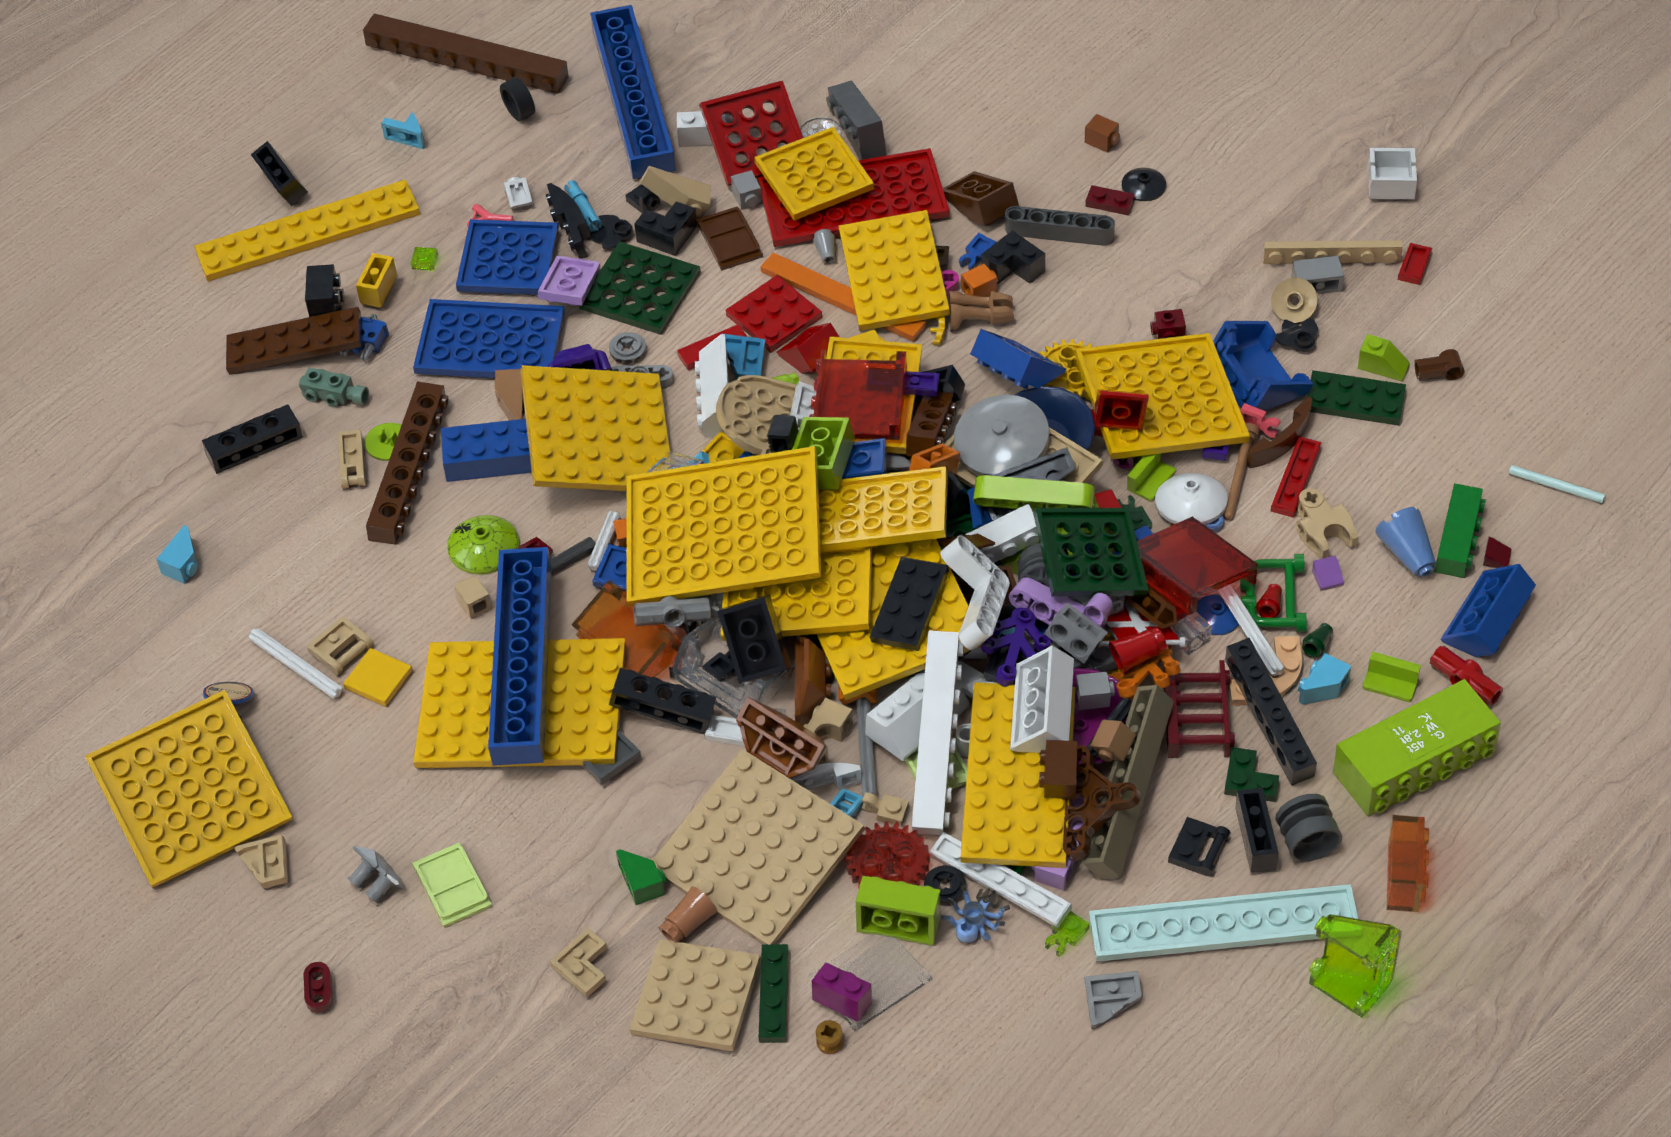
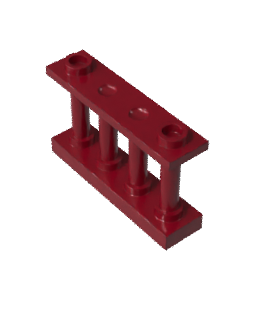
M1219 660L1218 673H1178L1176 675H1169L1170 685L1164 687V692L1174 703L1166 726L1168 758H1178L1179 748H1183V745H1223L1224 757H1229L1230 747H1235V734L1229 730L1226 685H1230V670H1225V661ZM1180 683H1219V693L1181 694L1180 691H1176V686H1179ZM1194 703H1220L1221 714H1182V712H1177V706ZM1182 724H1222V735H1183V733H1178V727H1182Z

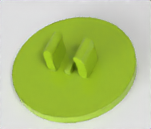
M383 423L372 428L365 438V448L368 454L377 460L389 461L401 424Z

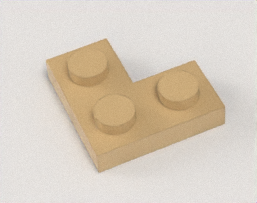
M587 928L550 960V965L584 996L589 997L606 982L605 975L591 962L607 949V944L592 930Z

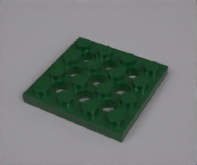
M619 241L597 274L583 305H579L580 310L661 335L699 276L700 266ZM627 264H634V265H635V266H631V267H629V268L624 267V266H626ZM648 270H653V271H655V272H651L650 274H646V273H645V272L648 271ZM670 276L675 277V278L670 279V280H666V279H665V278L670 277ZM619 279L625 280L620 283H615V281ZM637 286H644V288H640L639 290L635 289V287ZM658 292H664V293H665V294H662V295H660V296L655 295V294L658 293ZM607 295H614V296H615V297H611V298H609V299L604 298V297L607 296ZM629 301L635 302L630 305H625V303ZM647 308H655V310L650 312L645 311Z
M1035 508L1033 515L1051 597L1094 596L1097 593H1103L1107 596H1146L1149 589L1129 508ZM1057 528H1063L1068 534L1059 533ZM1080 528H1086L1091 534L1083 533ZM1104 528H1110L1115 534H1108ZM1090 548L1096 555L1088 554L1085 549ZM1109 548H1114L1119 552V555L1112 554ZM1062 549H1068L1073 555L1064 554ZM1072 569L1078 576H1071L1066 570ZM1090 569H1096L1101 576L1093 575ZM1113 569H1119L1124 573V576L1117 575Z

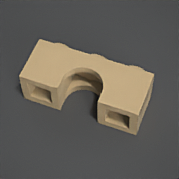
M825 698L820 706L817 705L814 709L810 722L803 726L821 739L833 738L841 742L853 724L852 709ZM828 746L824 750L818 764H824L829 761Z

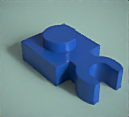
M978 232L966 246V254L960 257V267H963L966 263H970L968 265L969 270L977 267V262L981 261V254L994 245L996 241Z

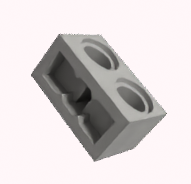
M1067 602L1056 614L1044 634L1054 643L1068 651L1074 658L1085 663L1096 651L1108 632Z

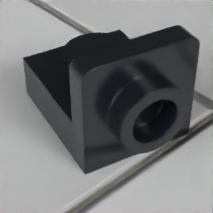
M642 184L625 195L626 202L641 213L645 209H654L660 204L659 196Z

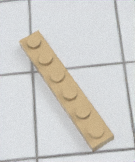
M1402 240L1264 242L1263 264H1293V261L1338 256L1340 263H1401L1403 244Z

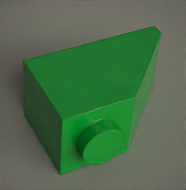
M621 849L616 851L618 866L635 905L665 895L663 884L667 883L665 874L662 869H657L653 860Z

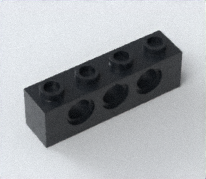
M289 404L203 439L202 444L209 462L216 474L301 439L303 436L300 424Z
M620 668L609 705L705 734L716 697L706 692H698L679 684L662 681L657 677L639 674L634 670Z

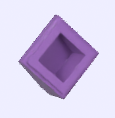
M1336 556L1313 562L1312 573L1320 590L1344 585Z

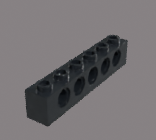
M1250 637L1228 645L1225 662L1291 785L1314 777L1317 762Z

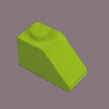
M1367 334L1359 352L1357 369L1402 382L1410 362L1390 340Z

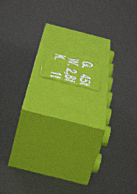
M1463 679L1337 743L1333 774L1367 817L1375 813L1379 814L1384 812L1390 805L1405 801L1415 792L1425 791L1431 784L1439 780H1446L1454 772L1460 769L1465 770L1474 762L1493 755L1497 745L1501 722L1468 682Z

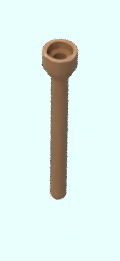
M1245 423L1250 438L1249 442L1241 444L1228 496V504L1224 512V517L1227 520L1232 519L1234 516L1247 463L1248 450L1251 444L1258 439L1260 430L1258 426L1252 423Z

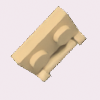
M342 616L308 644L307 649L310 654L326 665L337 676L343 671L345 665L363 650L370 649L374 643L366 633ZM355 639L359 641L338 660L334 659L338 653Z

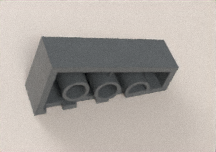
M851 80L828 87L827 105L829 109L833 110L859 160L887 156L882 120L854 82Z

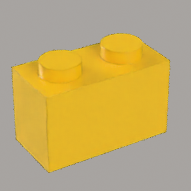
M372 253L356 284L360 304L382 307L397 277L394 257Z

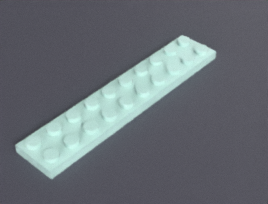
M1351 884L1089 911L1096 962L1360 935L1361 931Z

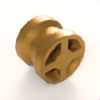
M825 1020L821 1022L815 1031L817 1047L825 1054H834L843 1045L842 1028L836 1021Z

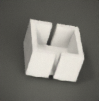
M1369 148L1367 165L1369 199H1415L1417 185L1415 148Z

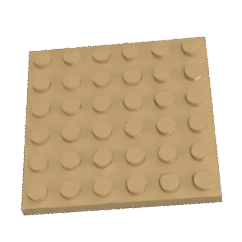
M741 749L654 857L653 861L658 870H663L668 883L685 894L691 886L698 888L713 902L717 909V915L760 943L770 945L778 942L865 828L857 820Z

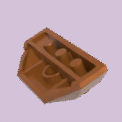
M796 635L795 721L803 726L810 722L817 705L820 706L825 698L831 699V685L826 684V678H831V667L829 663H826L825 653L803 635Z
M747 697L736 718L746 751L790 779L815 769L827 747L815 733L782 712L750 697Z

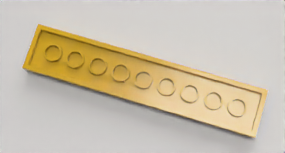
M405 179L194 245V248L208 282L420 215V210Z

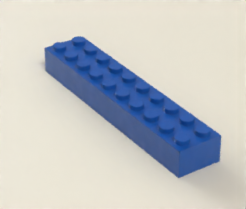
M632 5L591 12L593 35L632 178L643 177L648 166L667 172L676 171L673 147Z
M548 547L499 550L488 742L493 766L544 762L552 569Z

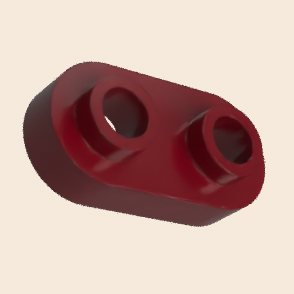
M313 962L305 968L303 973L304 999L310 1011L322 1013L332 1005V977L330 969L325 963ZM320 999L323 1000V1001L320 1002V1003H315L317 1000H320Z

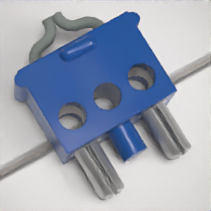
M376 314L361 317L362 347L352 349L355 354H359L363 350L360 357L365 361L368 360L371 352H379L386 336H389L386 323L377 319ZM350 349L340 351L339 353L342 356H347Z

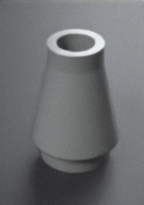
M829 229L817 231L814 234L813 243L822 258V262L824 264L833 263L836 260L835 235Z

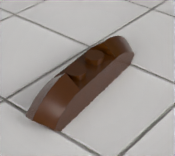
M1113 569L1117 575L1124 576V573L1119 569ZM1148 583L1149 591L1146 596H1125L1126 602L1158 627L1163 629L1177 624L1176 607Z

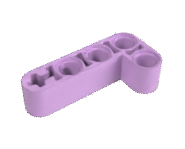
M1028 577L1022 578L1009 594V600L1013 606L1031 610L1037 619L1050 625L1056 614L1068 602L1098 626L1104 628L1113 605L1112 600L1103 593L1095 594L1086 606L1066 596L1051 597L1049 587Z

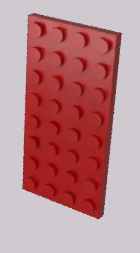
M931 148L858 160L873 181V190L795 221L765 177H758L757 181L761 188L762 203L773 246L777 247L812 241L814 234L821 229H829L835 236H840L839 225L927 210L929 220L950 217L948 204Z

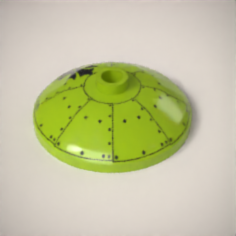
M479 515L461 522L454 528L448 538L447 550L450 560L457 568L470 574L484 575L498 571L499 550L519 549L520 542L515 527L509 521L498 516Z

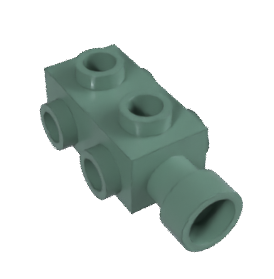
M309 367L299 381V388L303 396L310 402H316L318 399L325 401L332 407H336L338 404L345 405L347 400H353V403L365 405L369 397L368 387L360 385L354 387L351 376L342 373L338 374L324 369Z

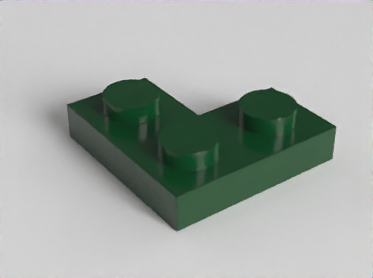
M1232 747L1224 794L1237 796L1238 790L1263 787L1266 801L1275 802L1279 775L1254 772L1257 751Z

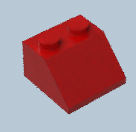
M831 322L812 326L776 353L800 373L809 371L814 373L823 367L822 363L826 360L830 337H839Z
M1098 389L1095 401V427L1142 430L1148 394Z

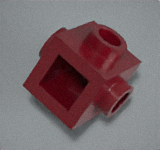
M1182 309L1154 312V321L1150 322L1152 336L1156 335V339L1185 336L1186 324Z

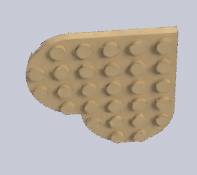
M759 375L738 377L736 381L726 384L718 397L716 415L721 428L744 451L757 455L771 453L767 433L774 415H790L797 385Z

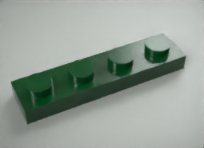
M762 944L759 1043H786L788 944Z

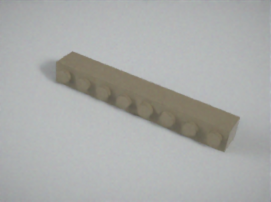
M1158 685L1137 688L1125 724L1136 736L1124 761L1114 760L1108 778L1113 784L1133 783L1141 793V800L1134 808L1116 811L1090 838L1089 853L1082 862L1099 879L1121 877L1174 703ZM1134 791L1125 792L1122 800L1130 799ZM1108 794L1103 795L1101 804L1109 799Z

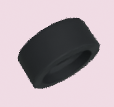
M514 77L500 85L501 98L514 119L522 121L535 113L533 98L523 81Z

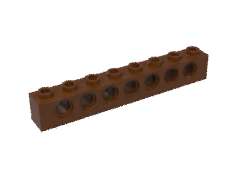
M419 381L416 383L366 523L369 541L396 545L399 536H402L404 533V520L410 516L411 500L417 496L418 480L421 481L423 478L424 463H428L430 446L434 445L436 441V428L441 426L442 411L447 409L449 397L445 395L444 385Z

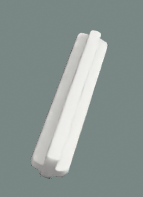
M610 511L605 519L588 562V568L591 571H597L608 544L612 543L615 535L613 521L621 519L619 512Z

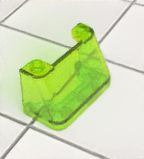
M1329 914L1327 917L1322 916L1316 923L1315 930L1316 937L1320 940L1326 937L1324 954L1321 959L1316 958L1310 965L1309 972L1311 975L1309 984L1363 1019L1393 980L1402 931L1390 924Z

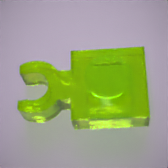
M1070 911L1058 928L1052 927L1053 935L1047 937L1045 948L1048 950L1051 945L1057 944L1059 947L1056 949V955L1058 957L1065 952V945L1067 943L1074 947L1089 930V923Z

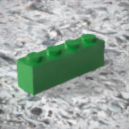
M1454 483L1438 551L1435 573L1464 578L1466 569L1471 570L1474 555L1469 553L1470 550L1475 551L1478 536L1473 535L1474 531L1479 532L1482 518L1478 517V513L1483 514L1486 499H1482V488Z

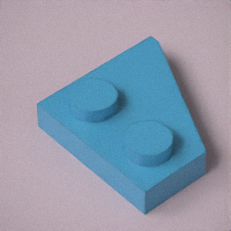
M725 334L727 358L736 378L738 379V377L746 375L761 376L765 339Z

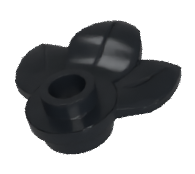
M600 215L599 219L602 221V227L598 231L591 232L590 239L596 243H602L603 249H612L616 247L619 241L622 242V240H627L632 236L633 227L627 220L619 219L615 215Z
M1312 318L1306 319L1301 326L1287 319L1283 321L1282 332L1276 334V341L1279 344L1294 347L1301 352L1310 351L1315 347V336L1318 334V326Z

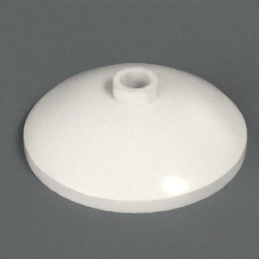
M1200 473L1176 475L1166 480L1158 488L1155 495V505L1159 514L1173 524L1186 527L1202 526L1217 520L1225 512L1228 504V495L1225 487L1216 479Z

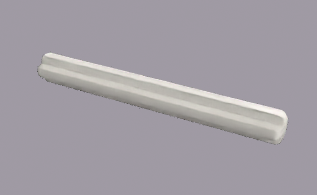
M1228 581L1221 582L1217 588L1219 594L1247 638L1250 637L1272 676L1281 675L1284 670L1283 664L1231 583Z
M258 628L251 630L249 635L250 641L334 699L341 696L343 689L336 682Z

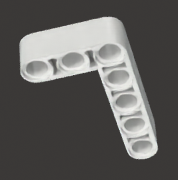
M958 536L941 551V557L951 569L974 589L959 632V639L967 649L975 650L993 634L1010 582L1006 574L964 536Z

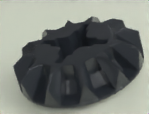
M943 865L935 867L927 873L924 879V886L940 889V883L946 884L950 881V888L945 887L940 890L941 904L945 901L953 903L956 898H962V894L966 889V880L962 872L957 868Z

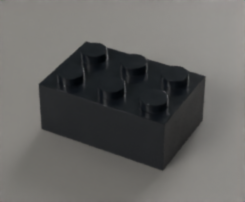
M770 594L727 606L717 611L739 684L787 670L792 666Z

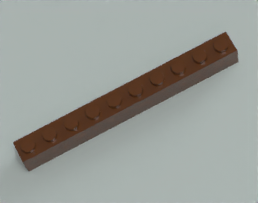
M375 13L363 29L366 46L505 81L517 77L526 86L559 94L569 77L567 61Z

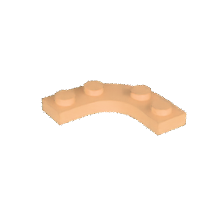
M1299 636L1274 637L1275 654L1283 664L1284 670L1281 675L1272 676L1270 674L1281 697L1285 696V692L1293 685H1296L1301 674L1302 652ZM1230 679L1231 706L1248 705L1235 679Z

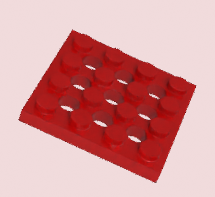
M783 80L704 101L699 105L727 186H731V176L752 170L755 178L763 177V174L755 164L754 157L758 156L756 153L758 149H765L769 152L776 149L779 143L787 145L803 138ZM771 103L775 110L767 112L764 110L763 104ZM749 108L753 111L754 116L747 118L743 115L742 110ZM729 114L733 117V122L725 123L721 116ZM778 123L782 130L774 132L771 130L770 124ZM753 128L758 129L761 136L754 138L750 135L749 130ZM736 134L740 137V142L734 144L730 142L728 136ZM739 154L745 155L747 162L745 164L738 163L736 156Z

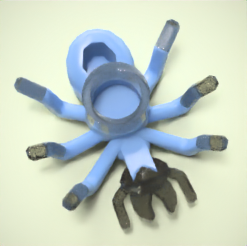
M961 886L966 903L963 910L959 908L957 902L949 897L947 901L953 905L958 915H963V918L956 921L952 916L941 915V920H947L952 926L956 927V936L963 943L975 941L979 930L983 940H991L989 933L984 930V924L996 931L999 926H1005L1006 923L1004 921H997L993 924L985 917L1000 919L1005 911L1010 910V905L1001 907L998 913L988 912L992 908H999L1003 902V898H999L995 904L997 899L995 890L989 895L990 888L984 893L983 889H979L976 896L978 902L970 901L966 886Z

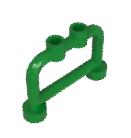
M1294 554V559L1255 560L1247 566L1245 576H1240V591H1245L1246 596H1241V601L1258 627L1296 628V632L1307 631L1306 613H1296L1295 573H1304V554ZM1284 568L1286 618H1262L1257 616L1255 572L1258 569Z

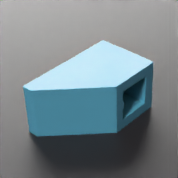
M1324 653L1319 661L1315 660L1312 664L1308 678L1304 677L1298 686V691L1300 692L1299 703L1304 705L1338 698L1350 680L1351 665Z

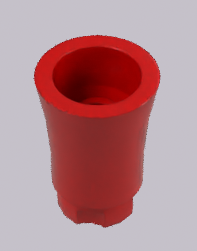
M1158 627L1109 642L1113 660L1122 674L1138 664L1159 655V652L1167 650L1166 640Z

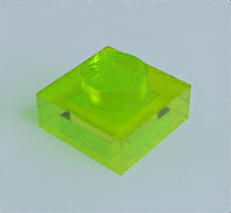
M415 247L411 268L434 271L438 257L437 248Z

